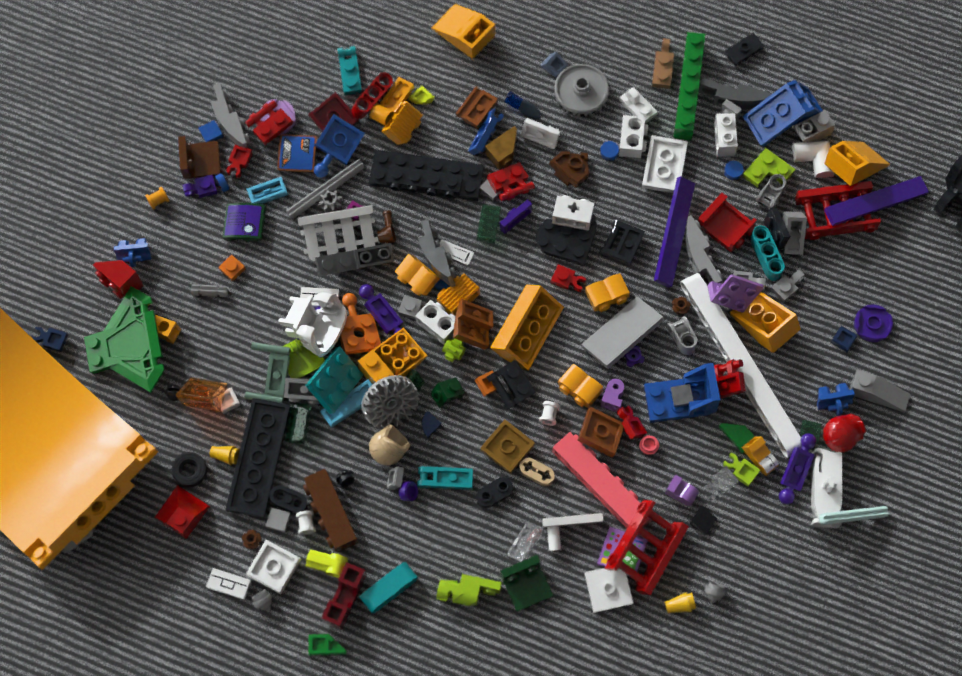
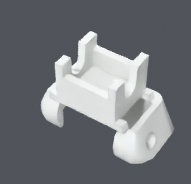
M328 292L318 293L314 298L313 296H308L307 299L290 297L289 300L293 305L286 319L280 318L278 322L282 326L292 328H286L285 330L288 337L299 338L303 346L318 357L325 356L334 347L344 328L347 319L346 308L341 304L337 295ZM311 302H317L321 309L315 310Z

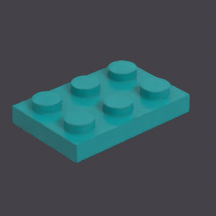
M339 346L332 351L305 386L326 411L332 414L335 413L364 374Z

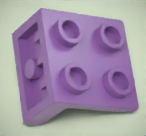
M733 274L723 284L711 281L707 286L712 303L740 312H744L763 290L762 284Z

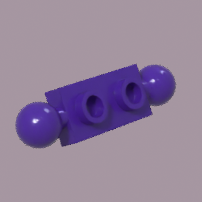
M362 285L359 289V295L363 299H368L364 306L385 333L389 334L393 331L395 334L402 328L399 327L403 324V321L382 294L379 293L374 296V289L371 285Z
M804 434L800 439L801 449L798 447L793 449L781 480V484L786 485V489L781 490L779 493V500L783 504H791L795 499L793 490L801 491L815 455L809 452V449L816 445V438L813 434Z

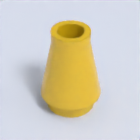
M212 446L210 457L229 465L237 464L240 449H237L235 446Z
M685 592L669 601H665L668 613L692 612V609H696L692 593L687 594Z

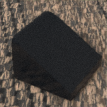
M701 505L692 518L690 525L707 535L717 518Z

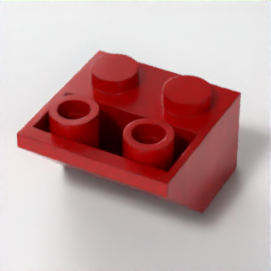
M123 260L95 262L93 264L96 270L95 275L100 279L99 281L106 288L110 287L119 299L125 297L131 286L137 290L144 286L136 271Z

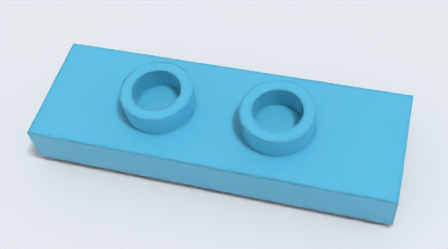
M369 379L352 389L335 413L329 414L325 408L320 410V413L331 428L361 409L363 397L372 386Z

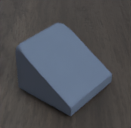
M554 52L540 66L554 77H558L568 64L557 52Z

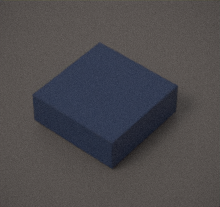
M841 325L830 343L848 352L858 335Z

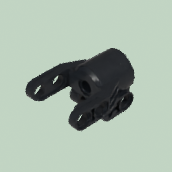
M962 155L955 161L945 178L947 191L939 198L933 209L940 215L947 207L950 208L954 199L962 205ZM962 217L960 218V220L958 221L957 225L955 226L956 229H957L959 232H961V233H962Z

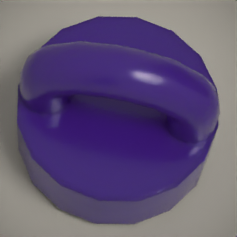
M412 481L402 482L401 487L398 489L400 498L403 501H414L418 495L416 483Z

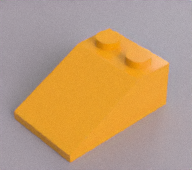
M762 292L758 294L744 312L737 310L729 312L760 345L772 353L801 330L795 313Z

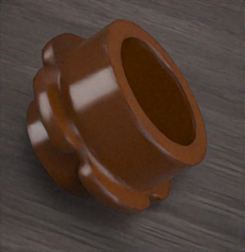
M685 297L675 298L672 301V310L678 315L686 314L687 310L690 309V302Z
M248 530L247 533L242 535L243 546L247 549L257 548L260 545L261 535L256 530Z

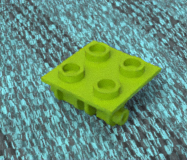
M296 339L282 346L291 348L288 370L290 378H302L319 369L325 361L323 357H318L305 348L300 340Z

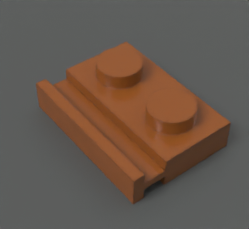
M476 86L457 110L456 117L462 118L463 121L478 129L487 118L488 112L498 103V98L484 90L478 89Z

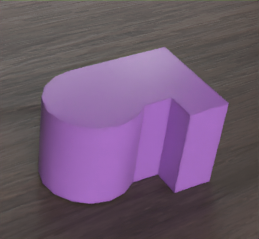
M612 379L609 381L601 401V407L615 412L621 408L622 400L620 398L624 391V383L621 380Z
M675 474L665 494L685 505L691 506L699 491Z

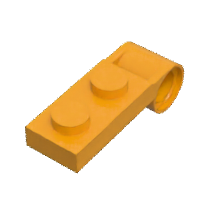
M398 77L380 105L375 104L373 106L370 118L386 125L399 104L407 100L415 88L414 84Z

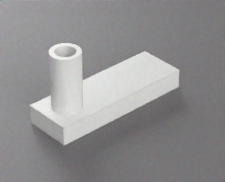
M603 513L543 518V528H547L549 551L561 550L559 526L602 523Z

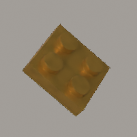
M504 419L481 446L480 451L511 474L535 446V442Z

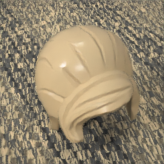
M388 425L371 438L369 451L377 463L389 466L400 461L411 444L393 425Z

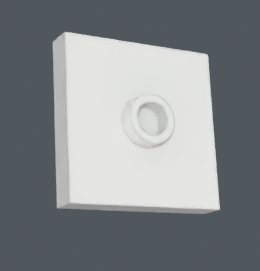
M265 540L246 576L282 594L301 558Z
M602 568L585 572L593 612L633 604L627 575L618 568L617 571H608Z

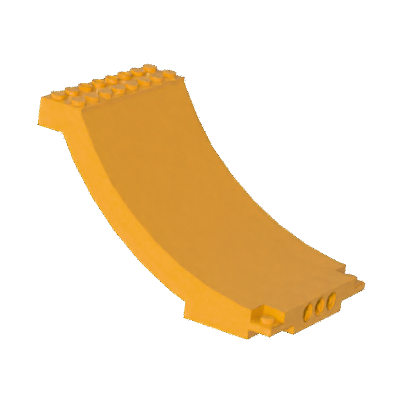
M0 308V530L43 570L71 541L77 545L135 486L131 479L158 453V450L81 384Z

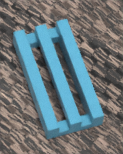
M282 177L247 188L250 200L255 204H263L288 195ZM277 184H280V186H277V187H274V188H271V189L269 188V187L275 186V185H277ZM263 190V191L260 192V193H257V194H254V195L252 194V193H254V192Z

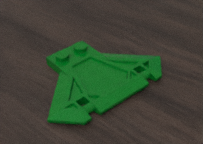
M131 286L104 331L84 337L90 373L96 374L112 369L150 393L152 392L165 369L164 364H158L157 359L162 357L155 313L153 310L148 311V306L153 304L150 296Z

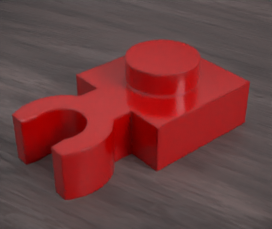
M234 145L228 159L231 164L226 170L228 176L231 175L232 171H237L236 178L239 179L241 177V167L247 168L253 154L252 149Z
M559 264L551 278L552 284L567 290L571 285L578 292H582L583 287L577 285V283H586L585 277H575L574 270Z
M630 406L626 408L621 407L617 410L619 417L624 420L622 425L630 439L641 438L647 434L639 418L633 416V410Z

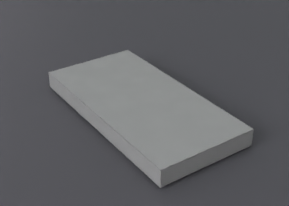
M637 296L581 345L583 349L609 369L661 324L664 318Z

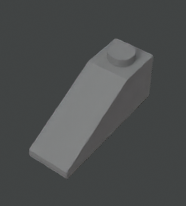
M857 370L854 374L849 389L854 390V397L901 412L906 411L910 393L876 375Z

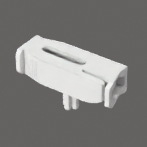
M814 448L812 453L815 454L816 458L811 472V508L814 516L812 526L839 528L842 523L820 524L819 515L840 512L842 452L834 453L821 448Z

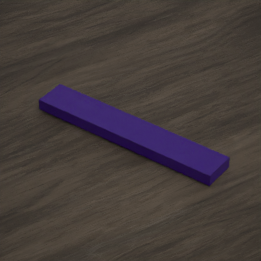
M919 176L828 206L824 211L831 225L835 226L927 195L929 191L923 179Z
M677 177L654 277L655 282L668 288L673 286L695 183L683 177Z

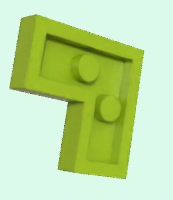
M765 148L743 173L742 177L758 187L768 175L772 177L775 174H781L787 181L795 172V168ZM776 179L779 183L783 185L782 179Z

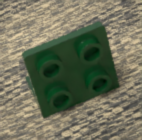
M538 555L500 571L501 579L517 612L553 596L540 567Z

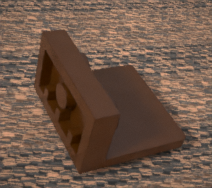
M186 136L178 137L180 171L184 179L200 178L208 175L216 176L221 173L218 141L191 144V142L187 141Z

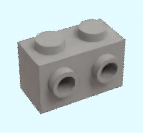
M285 378L284 398H289V402H300V399H306L308 403L320 404L305 386L310 379Z

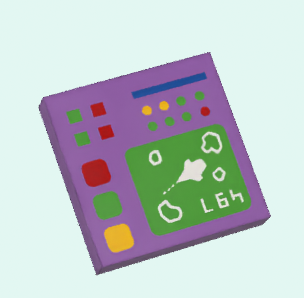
M609 527L597 562L598 566L605 568L608 557L615 551L625 533L624 531ZM636 536L632 544L644 552L647 540ZM628 551L623 562L638 571L641 560Z

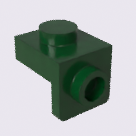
M456 377L439 382L431 391L433 400L439 408L443 407L448 401L461 398L465 394Z

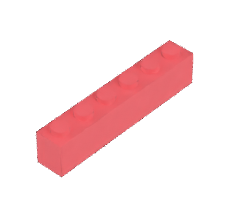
M569 432L553 446L552 453L627 529L637 512V506L640 504L637 495L631 490L628 491L624 487V482L618 476L614 477L610 473V468L604 462L600 463L596 459L597 455L590 448L586 449L583 443L577 441L578 435H573ZM647 517L642 527H646L652 520Z

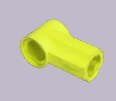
M310 549L305 566L339 578L346 562H348V558L335 553L330 555Z

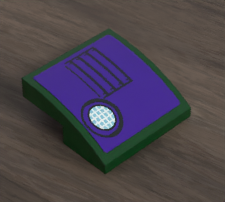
M255 203L227 204L222 238L226 241L243 239L245 242L262 240L266 205Z

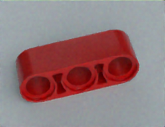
M380 73L356 100L351 109L352 115L355 118H365L373 106L387 93L393 83L390 74Z

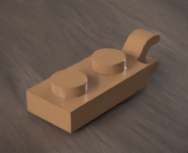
M663 39L661 52L656 51L652 87L670 89L674 53H669L670 39Z

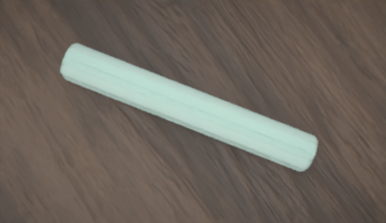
M886 506L823 513L819 515L820 524L826 525L887 517L889 512Z

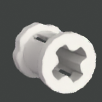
M544 401V409L539 422L554 426L557 422L555 418L560 405L555 402Z
M313 511L296 513L300 527L298 534L308 535L316 532V528L313 526Z

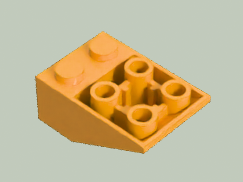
M454 4L432 27V30L471 59L496 35L495 23L484 15Z
M842 141L830 147L824 163L850 186L890 165L867 144L854 141Z
M403 327L359 359L358 368L373 385L378 380L387 376L400 375L407 377L427 357V354Z

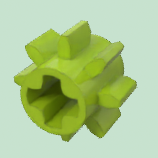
M454 338V340L448 339L442 352L445 353V359L453 363L456 359L461 360L466 348L463 347V341Z

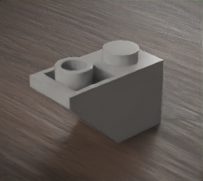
M825 110L794 125L793 128L803 142H815L832 135L835 123Z

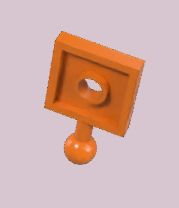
M352 293L345 294L342 298V303L348 308L350 316H347L346 323L339 336L342 349L347 355L370 352L381 344L375 319L371 314L357 315L355 308L357 297ZM354 331L362 332L363 337L355 336Z

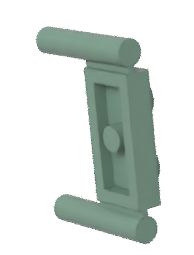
M252 342L251 350L270 352L265 394L245 392L244 398L247 400L255 398L284 403L285 378L288 377L291 348Z

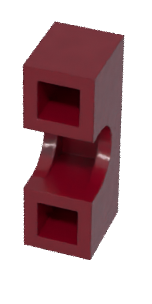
M346 562L338 580L337 591L333 599H329L321 617L324 623L340 630L343 629L367 576L364 569Z

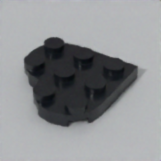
M594 214L592 215L589 231L552 224L551 219H546L537 230V245L548 256L585 266L596 234V217Z

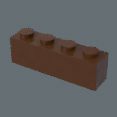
M326 469L305 477L306 484L302 486L306 495L312 496L313 502L310 504L314 513L319 512L321 519L318 522L322 531L327 530L329 537L326 540L330 549L335 548L336 553L357 544L358 540Z

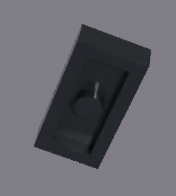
M770 208L764 218V224L770 231L777 249H784L791 236L778 209Z

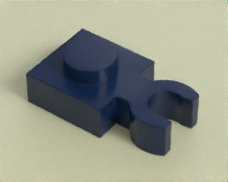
M35 327L40 336L31 337L37 343L43 342V347L62 352L69 336L66 332L49 328L45 332L41 327Z

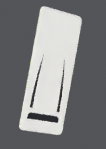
M445 240L440 242V246L444 247L446 253L450 252L452 259L469 265L474 252Z

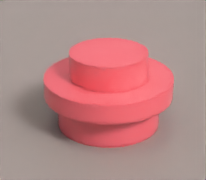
M648 435L640 440L639 447L644 454L653 455L658 451L659 442L654 436Z

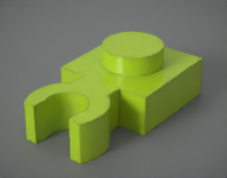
M730 453L729 458L733 460V463L729 464L727 461H724L723 466L726 469L735 470L732 476L748 487L758 475L760 469L745 458L742 462H739L738 457L734 453Z

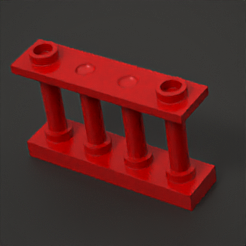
M872 181L860 182L852 186L845 184L797 191L795 203L796 205L804 206L809 226L805 231V239L816 240L824 236L861 231L869 233L878 229L881 219H872L871 214L865 215L864 221L854 222L850 220L846 223L832 226L825 213L827 225L817 227L812 208L813 203L820 202L825 209L831 206L830 201L832 200L843 202L849 198L871 193L873 189Z
M643 500L637 506L635 516L615 551L608 557L607 565L605 566V569L608 571H617L619 568L636 580L638 585L635 590L642 595H651L689 527L683 522H673L671 524L652 510L656 503L653 500ZM647 517L667 530V534L662 541L642 527ZM638 534L657 547V552L653 558L632 544ZM628 551L647 564L648 568L644 575H641L623 562Z

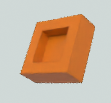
M232 254L218 267L232 282L246 269Z
M493 370L475 379L484 397L497 391L492 382H489L486 378L494 373Z

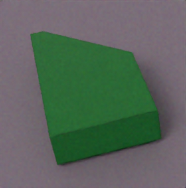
M726 423L719 425V428L742 454L744 453L742 446L755 437L745 425Z
M309 634V656L347 655V651L330 634Z

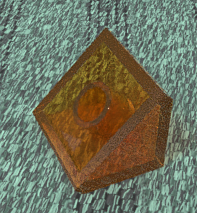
M191 377L176 393V397L184 406L221 412V404L224 401L227 383Z

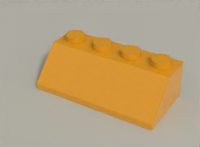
M526 284L490 348L501 358L509 362L516 360L521 368L529 371L564 307L542 286Z

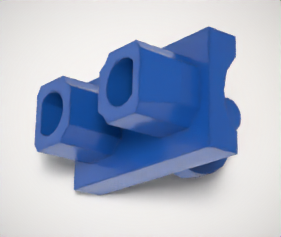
M145 238L138 239L136 244H129V241L122 240L119 241L118 246H114L117 261L129 262L131 267L136 266V261L151 260V252Z
M846 383L838 384L834 393H830L827 386L820 387L818 389V410L828 408L829 412L835 411L836 415L840 416L843 413L842 409H847L848 405L853 404L855 393L853 389L849 390Z

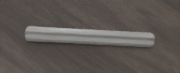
M356 160L287 209L288 216L294 219L321 200V194L324 195L327 190L332 192L363 170L364 164L360 160Z

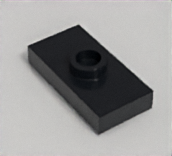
M753 32L725 50L724 54L734 66H737L762 50L764 44Z

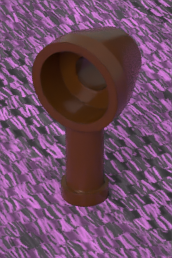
M390 210L383 212L385 227L377 232L380 243H396V235L392 225V212Z

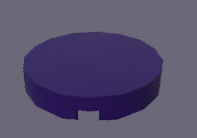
M876 304L864 306L857 312L854 319L855 331L862 339L869 342H880L886 339L893 328L891 314L884 307Z

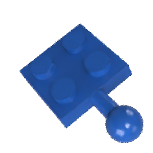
M333 114L314 145L326 153L322 163L314 167V174L319 178L327 176L329 171L328 165L333 158L346 165L365 133Z

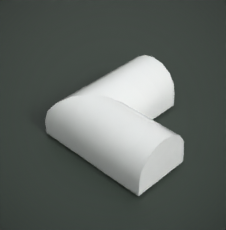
M829 141L792 144L794 162L813 161L815 178L834 176V172L824 164L830 149Z

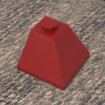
M177 485L154 518L187 539L210 506Z

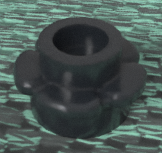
M341 470L337 474L336 482L343 488L350 486L355 480L353 471Z

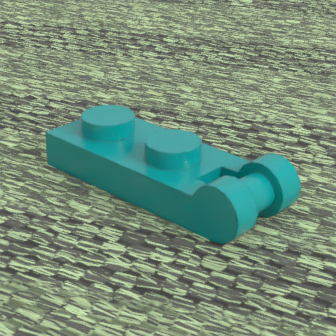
M350 46L349 49L337 48L344 96L362 93L355 46ZM344 56H351L352 59L345 60Z
M418 467V474H420V480L417 481L418 488L472 490L473 469ZM429 474H433V480H427Z

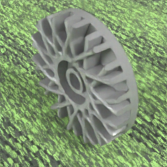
M576 64L567 67L558 75L555 82L554 95L556 96L558 106L561 105L563 111L566 110L567 114L570 111L573 113V116L577 114L580 117V114H585L586 117L587 114L591 116L594 111L597 113L598 109L601 110L602 105L606 104L609 84L605 75L596 67L587 64Z
M400 375L384 377L375 382L365 393L361 406L362 412L370 424L372 423L375 428H380V425L385 428L391 423L398 427V423H403L401 418L405 417L409 420L408 416H412L411 408L416 410L415 406H418L416 400H420L418 390L407 377Z

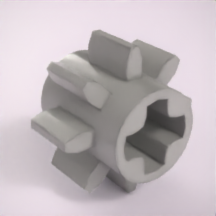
M327 190L324 195H320L322 201L319 202V205L324 207L325 213L341 209L340 202H342V197H337L336 190L334 192Z

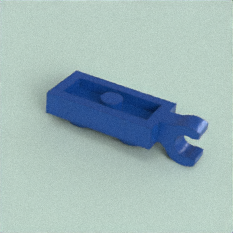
M495 108L488 112L486 121L482 123L468 150L472 155L482 153L485 150L488 138L496 130L494 128L496 123L503 119V114L498 115L497 118L494 116Z

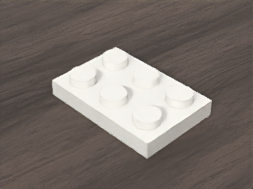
M651 135L642 188L674 193L677 177H682L688 141Z

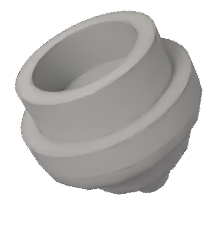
M710 581L704 591L710 603L713 604L725 595V586Z
M263 590L252 597L253 605L256 609L270 611L272 595Z

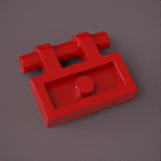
M274 100L270 103H265L261 110L257 113H252L249 116L250 118L245 121L249 128L253 124L257 126L253 129V133L264 145H267L293 124V120L281 108L276 112L273 111L278 106ZM268 114L270 117L262 122L260 119Z
M520 162L487 176L494 192H503L499 194L501 201L512 200L515 196L519 194L524 195L529 193V190L535 188L533 182L525 183L529 176ZM517 185V188H514V189H511V188H510V187H512V186Z
M732 359L727 361L726 364L714 365L720 399L746 391L744 373L737 372L738 368L743 366L741 359Z

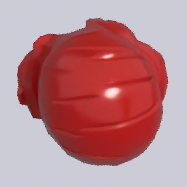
M853 414L836 416L824 426L823 439L825 444L834 452H847L858 441L864 439V434L866 433L865 424L859 416Z

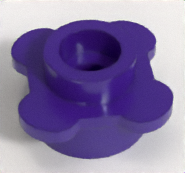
M634 346L623 356L627 360L626 364L628 367L644 362V356L641 355L640 347Z

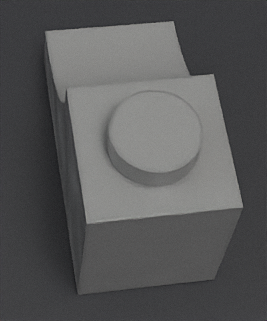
M783 212V221L791 236L783 249V253L803 254L807 217L803 212Z

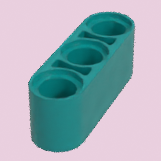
M762 225L757 226L751 235V245L766 277L771 281H777L783 274L784 262L768 228ZM756 235H762L764 239H759ZM764 251H769L772 255H766ZM775 267L779 270V272H774L771 270V268Z
M403 562L367 589L360 596V599L373 614L411 586L418 579V576L407 562Z

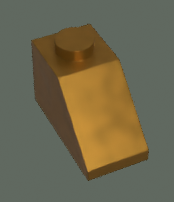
M515 126L485 146V154L498 170L509 166L514 159L517 128Z

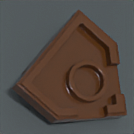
M562 151L550 160L549 165L556 170L554 175L567 186L572 184L576 188L589 177L588 153L572 154Z

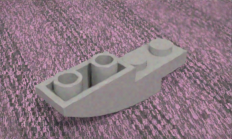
M220 83L214 84L213 87L217 101L211 102L217 121L234 144L248 148L247 144H250L248 134L243 133L242 130L246 128L243 118H239L237 112H233L231 104L227 105L226 100L229 98L226 89H222Z
M690 215L686 223L685 239L691 266L695 274L705 275L709 283L711 281L722 283L723 277L721 272L715 269L712 257L707 254L711 245L710 240L701 232L699 222Z

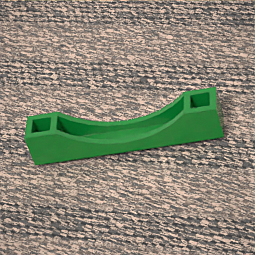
M687 32L673 134L674 139L689 141L692 139L705 34Z

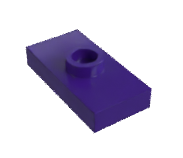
M527 199L518 208L511 209L507 217L500 222V230L506 234L532 212V203Z

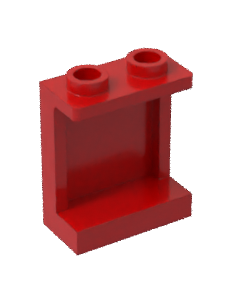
M721 193L701 214L698 222L701 230L732 253L735 248L739 249L744 244V238L747 235H752L757 219L753 218L750 220L727 202L728 196Z

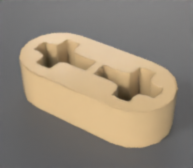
M525 458L520 462V473L524 477L542 486H549L554 482V471L550 467L532 458ZM530 463L532 464V469L536 471L534 472L529 469L526 472L524 465L527 466ZM538 472L544 475L546 472L549 473V478L551 479L542 480V475L538 474Z

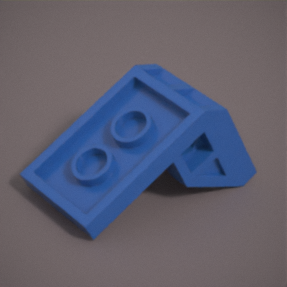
M794 80L786 83L746 113L743 118L760 145L764 147L792 125H796L823 112V109L806 85Z
M714 363L704 364L685 373L683 379L644 384L650 423L707 416L715 413L720 403ZM690 384L693 401H690L686 406L674 408L671 387Z

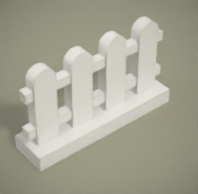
M372 205L297 218L299 226L303 225L304 230H300L301 235H305L307 249H304V254H308L310 260L316 261L315 258L320 257V251L327 250V254L331 255L338 253V248L345 247L347 252L356 250V245L364 244V248L375 246V242H378V237L373 235L372 223H375V219L370 217V214L373 213ZM359 216V220L352 221L351 217ZM340 219L341 223L334 225L333 220ZM322 222V227L315 228L314 223ZM353 226H361L363 239L355 240ZM342 228L344 242L337 244L335 229ZM317 232L324 233L326 246H318Z

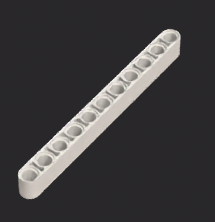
M696 273L680 281L683 292L726 362L732 359H741L743 361V366L739 367L737 372L744 373L745 393L786 458L791 457L794 447L801 449V437L721 307L710 301L708 287L699 273Z

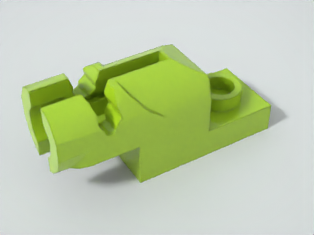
M462 574L460 583H457L458 581L440 579L436 598L447 601L448 597L452 595L453 603L475 606L478 603L480 590H483L484 594L495 596L496 593L500 594L502 582Z

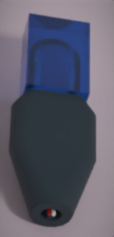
M511 91L507 93L505 103L528 117L541 118L542 113L534 104Z

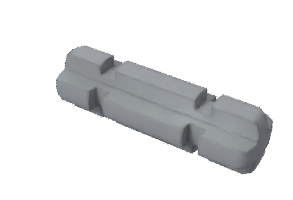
M193 284L191 285V294L193 296L202 294V296L217 297V295H220V297H227L228 287Z

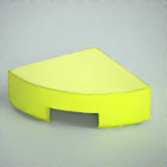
M423 86L409 96L411 102L420 105L428 104L435 100L434 96Z

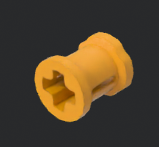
M159 187L158 191L150 195H145L153 210L159 204L165 201L169 202V198L162 187Z

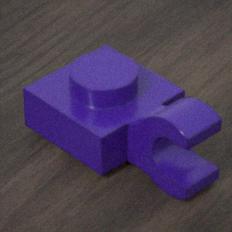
M213 175L194 179L195 184L186 183L182 185L185 197L197 193L199 198L217 194Z

